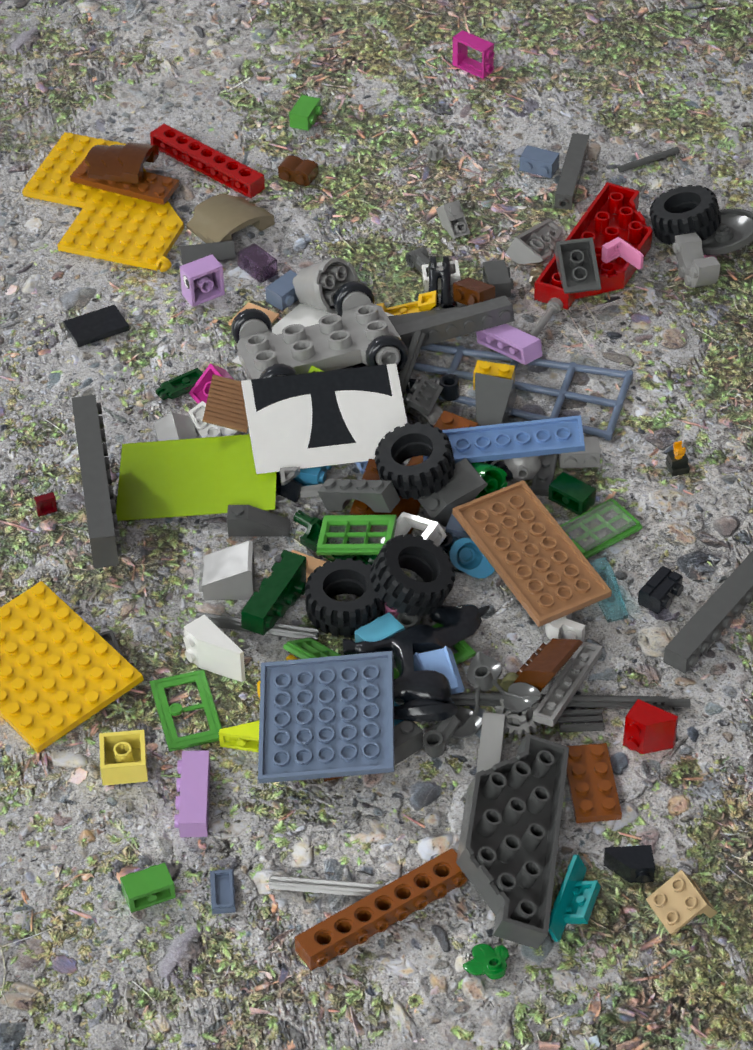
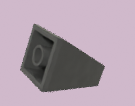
M475 373L476 422L479 426L508 423L517 397L514 380Z

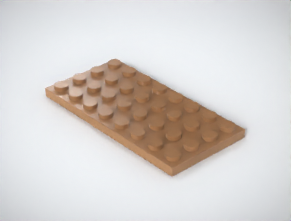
M524 480L453 508L452 514L538 627L611 597L612 590Z

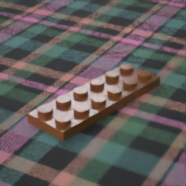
M85 159L70 175V180L74 183L165 205L180 186L178 179L143 171L144 177L139 184L88 178L90 167L85 163Z

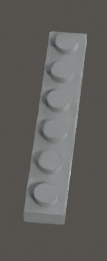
M582 641V645L570 658L534 711L532 721L551 727L555 725L601 656L603 646Z

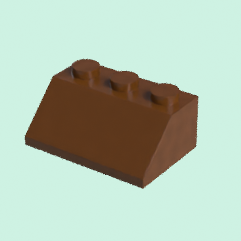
M555 638L547 645L543 642L536 650L538 655L533 653L526 661V664H523L516 672L519 677L514 683H527L541 692L583 642L576 639Z

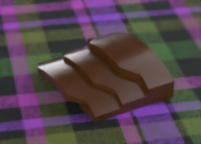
M142 143L111 146L95 145L85 157V163L90 167L88 178L139 184L144 177V162L154 163L159 157V146Z

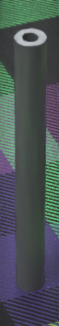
M674 147L618 166V171L621 173L678 154L680 150L678 147Z

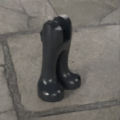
M431 256L428 267V292L437 291V304L434 308L439 306L438 278L441 279L440 307L444 309L457 307V302L453 300L451 295V266L449 257L443 256V271H436V256Z

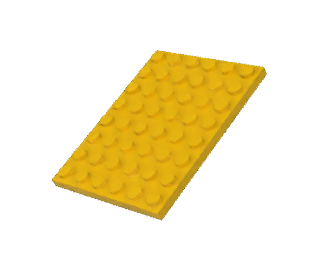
M42 581L0 607V716L37 753H40L144 681L143 675Z

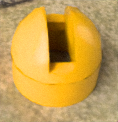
M161 256L156 262V269L160 270V272H166L172 267L170 260L165 256Z

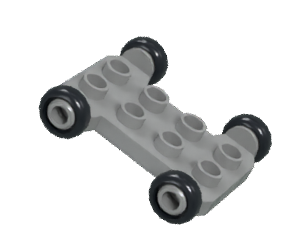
M359 281L348 282L337 290L334 296V307L338 315L330 314L323 316L319 319V324L304 327L301 324L289 325L282 330V334L276 335L272 333V323L269 317L258 309H246L240 312L231 324V334L237 343L239 360L249 380L305 374L309 372L312 365L323 371H332L360 363L368 366L396 363L399 373L405 367L408 360V350L382 307L374 304L372 290L365 283Z

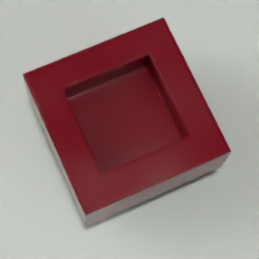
M53 492L34 497L38 517L58 511Z

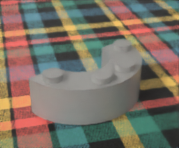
M697 233L676 235L675 243H673V252L677 255L679 277L684 279L685 285L690 288L715 284L719 278L720 263L714 256L704 258L702 240Z

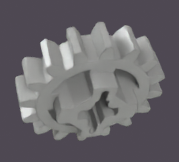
M500 699V706H495L496 713L506 715L504 734L509 732V738L512 739L514 735H517L518 739H521L523 734H530V731L537 732V726H541V723L532 721V716L540 703H536L526 711L515 713L509 710L506 712L507 709L503 704L504 699Z

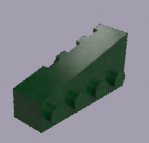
M287 550L282 552V560L280 563H274L271 568L273 571L269 578L265 577L262 580L259 592L255 591L241 610V628L264 636L285 615L286 611L295 605L299 597L305 594V556Z

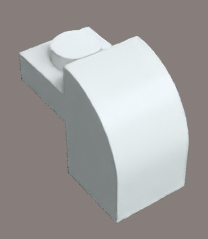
M571 613L545 624V633L550 640L562 638L584 641L585 625L572 621Z

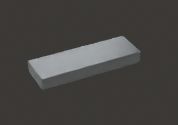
M483 713L477 772L486 771L502 760L506 722L505 714Z

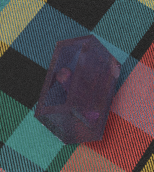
M254 243L238 251V266L260 283L278 274L277 259Z

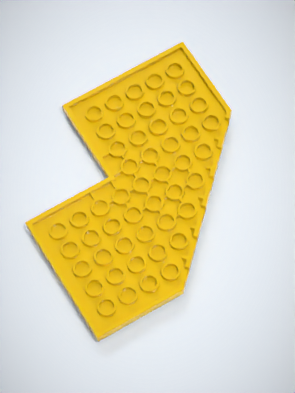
M64 132L22 190L25 197L82 208L58 243V251L157 271V260L161 256L166 257L184 229L183 221L168 201L165 205L71 182L70 175L85 159L93 146L126 144Z

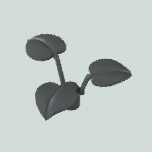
M478 651L467 671V680L475 688V710L473 712L468 708L458 709L455 716L460 720L461 725L452 738L471 737L481 729L482 718L477 715L479 713L480 690L488 691L494 685L503 696H506L503 700L505 708L515 713L526 711L535 705L542 697L540 691L534 686L523 682L513 683L509 686L508 692L504 691L497 682L502 673L500 662Z

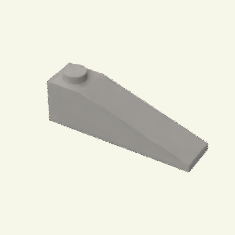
M548 218L516 236L506 254L512 261L518 264L542 262L551 256L562 228Z

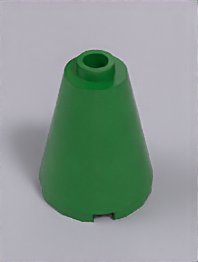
M484 462L471 463L488 483L475 499L507 487V474L503 469Z

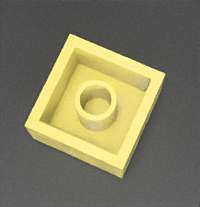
M133 730L99 733L100 771L103 786L148 782L145 731Z

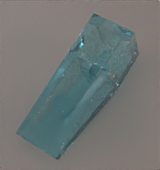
M603 557L589 561L612 590L611 597L597 602L607 622L628 618L614 571L607 558Z

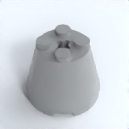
M329 258L301 269L297 276L293 278L292 283L300 303L328 313L337 314L334 307V296L337 290L348 282L358 281V277L350 262H346L341 258Z

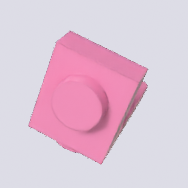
M620 237L602 245L601 260L608 263L620 256L638 270L643 268L644 255Z

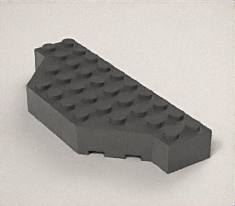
M96 395L74 397L71 399L94 568L119 565L118 556H122L121 543L116 544V542L120 541L119 529H114V527H118L117 514H112L116 513L113 486L111 485L109 458L104 457L108 456L103 416H98L102 414L101 402H96Z
M526 734L517 749L516 757L501 761L486 771L477 772L468 786L456 863L494 913L493 936L538 949L547 937L549 930L569 747Z

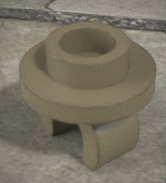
M538 267L530 271L529 283L532 286H535L536 280L544 269Z

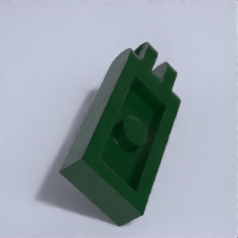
M195 368L162 383L155 393L162 400L177 398L190 392L203 373L198 368Z

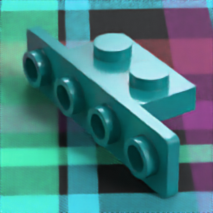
M573 855L571 863L568 865V871L564 881L561 883V889L550 915L548 932L554 942H560L566 924H588L601 889L598 881H583L587 868L579 855Z

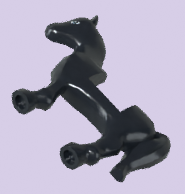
M472 604L442 605L434 613L430 614V618L432 621L443 625V627L434 628L427 624H419L400 631L393 637L376 642L362 641L356 643L352 639H343L344 655L392 651L399 672V677L394 679V700L402 699L404 704L394 707V720L415 722L443 721L458 712L456 703L451 699L449 680L437 671H414L413 655L416 652L419 654L442 649L445 645L450 648L459 641L473 635L482 623L481 617L488 612L490 606L478 608Z

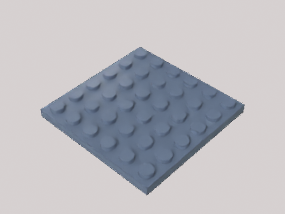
M392 651L261 663L259 783L395 772L394 665Z

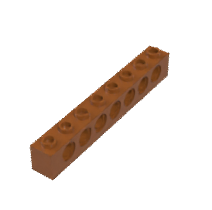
M453 848L449 849L295 936L296 953L312 971L317 967L326 965L329 960L336 956L345 954L355 945L366 942L369 937L376 933L385 931L397 921H403L411 913L422 910L430 902L443 898L451 890L462 887L468 881V878L456 863V851Z

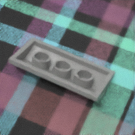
M170 413L154 422L158 441L197 438L194 424L189 416Z

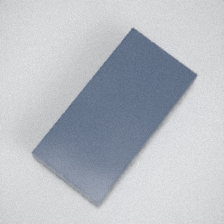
M233 869L210 871L212 914L236 912Z

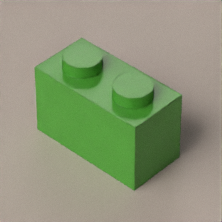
M301 95L289 112L290 127L309 131L311 126L315 124L318 116L322 114L321 99Z
M165 863L152 865L147 869L120 877L122 892L131 913L176 898L174 882Z

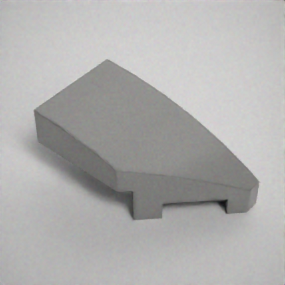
M300 466L280 468L281 486L286 485L300 474Z

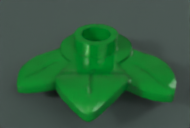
M477 944L472 949L474 959L462 965L464 970L472 975L486 974L488 978L497 980L506 973V961L509 958V951L503 945L493 949L487 944Z

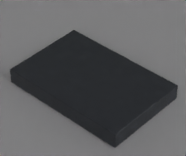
M115 304L63 321L65 329L77 347L130 330L128 323Z

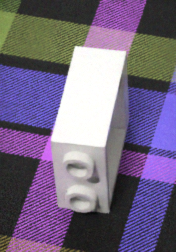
M402 512L396 520L394 537L399 535L404 537L411 528L424 531L422 534L423 539L432 540L433 544L438 547L447 536L440 524L432 520ZM385 537L379 542L380 544H384Z

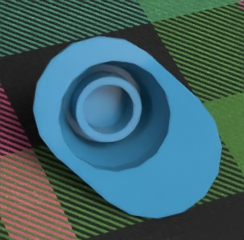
M460 538L451 546L449 552L451 562L464 573L480 579L490 576L495 571L472 539Z

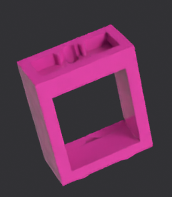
M464 30L453 37V66L482 79L493 72L494 43ZM468 46L482 52V63L467 57Z

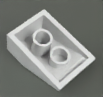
M202 615L183 627V640L186 647L185 656L189 662H193L201 669L240 682L246 680L244 652L209 618Z

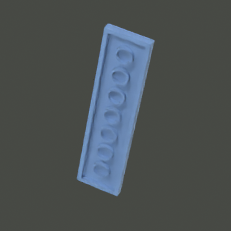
M581 415L442 430L448 436L451 443L455 464L465 458L470 463L585 451ZM423 456V462L429 457Z

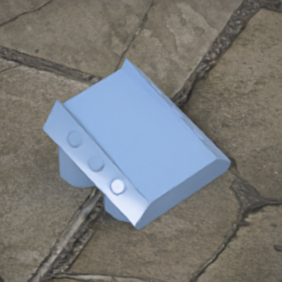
M446 645L442 649L419 654L416 652L413 655L414 671L430 670L442 673L449 680L451 694L464 692L465 688L452 650Z

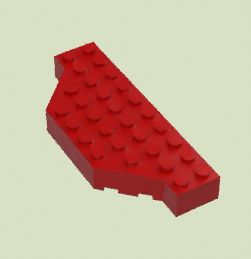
M607 182L566 238V240L593 237L601 290L564 294L554 255L535 282L534 300L548 303L551 298H558L563 303V309L568 310L575 299L624 289L637 268L620 256L608 263L601 260L602 245L620 237L640 251L644 257L651 249L653 230L650 226H647L641 212L637 211L640 191Z

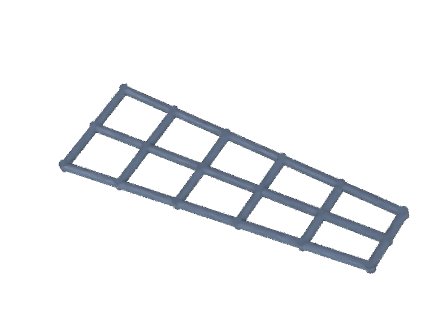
M430 344L421 347V349L455 354L450 368L416 362L414 370L440 375L453 374L458 378L473 381V373L457 370L462 356L511 362L510 365L515 366V371L520 362L501 353L468 349L463 346L454 347ZM539 358L527 364L567 370L561 389L515 381V389L555 396L557 399L550 417L515 408L512 409L511 416L528 420L558 418L565 398L613 407L607 430L582 425L583 433L602 437L607 441L612 440L631 380L633 379L632 370L623 371L581 365L575 362L567 363ZM574 372L624 378L617 400L568 391ZM460 395L458 399L454 400V402L476 407L474 398Z

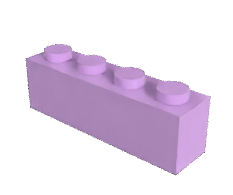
M508 324L476 332L477 343L524 365L543 356L542 343L539 338Z
M209 750L182 751V760L177 761L178 774H181V778L176 780L177 792H180V796L175 798L176 810H179V814H175L174 823L175 828H179L180 837H208L211 765Z

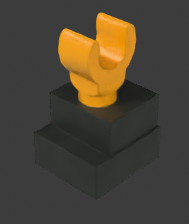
M682 441L674 442V451L667 452L665 463L672 476L687 474L690 467L685 453L686 448H682Z

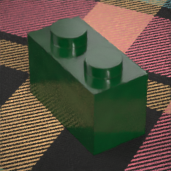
M562 472L549 484L548 499L577 515H581L595 504L596 488Z

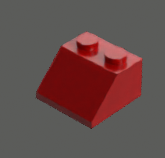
M637 699L625 717L623 746L641 754L672 749L675 746L678 716Z

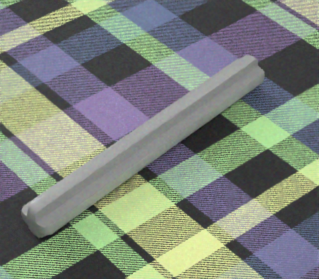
M271 875L269 878L270 889L366 897L385 886L384 884L278 875Z

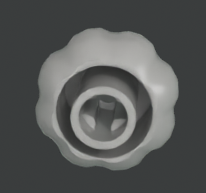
M538 456L503 460L512 472L513 479L518 482L533 479L541 467V461Z

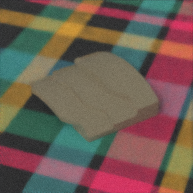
M222 193L198 204L194 208L193 218L187 223L186 228L205 243L232 241L231 234L251 224L259 231H263L275 225L274 215L266 209L257 207L243 197Z

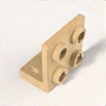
M682 869L646 898L647 903L671 935L678 932L698 914L702 915L704 913L711 919L718 913L693 878Z

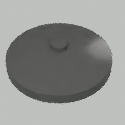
M737 208L719 210L721 223L712 236H708L706 240L702 241L703 255L727 254L739 250L752 242L753 213Z

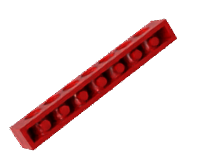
M165 123L150 132L151 145L159 146V151L250 199L265 189V179L262 173Z

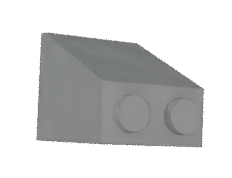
M253 540L204 556V564H200V577H203V579H199V592H203L204 600H249L254 593L255 584Z

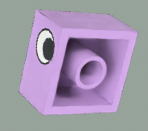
M212 254L180 266L182 295L192 307L225 295L223 266Z

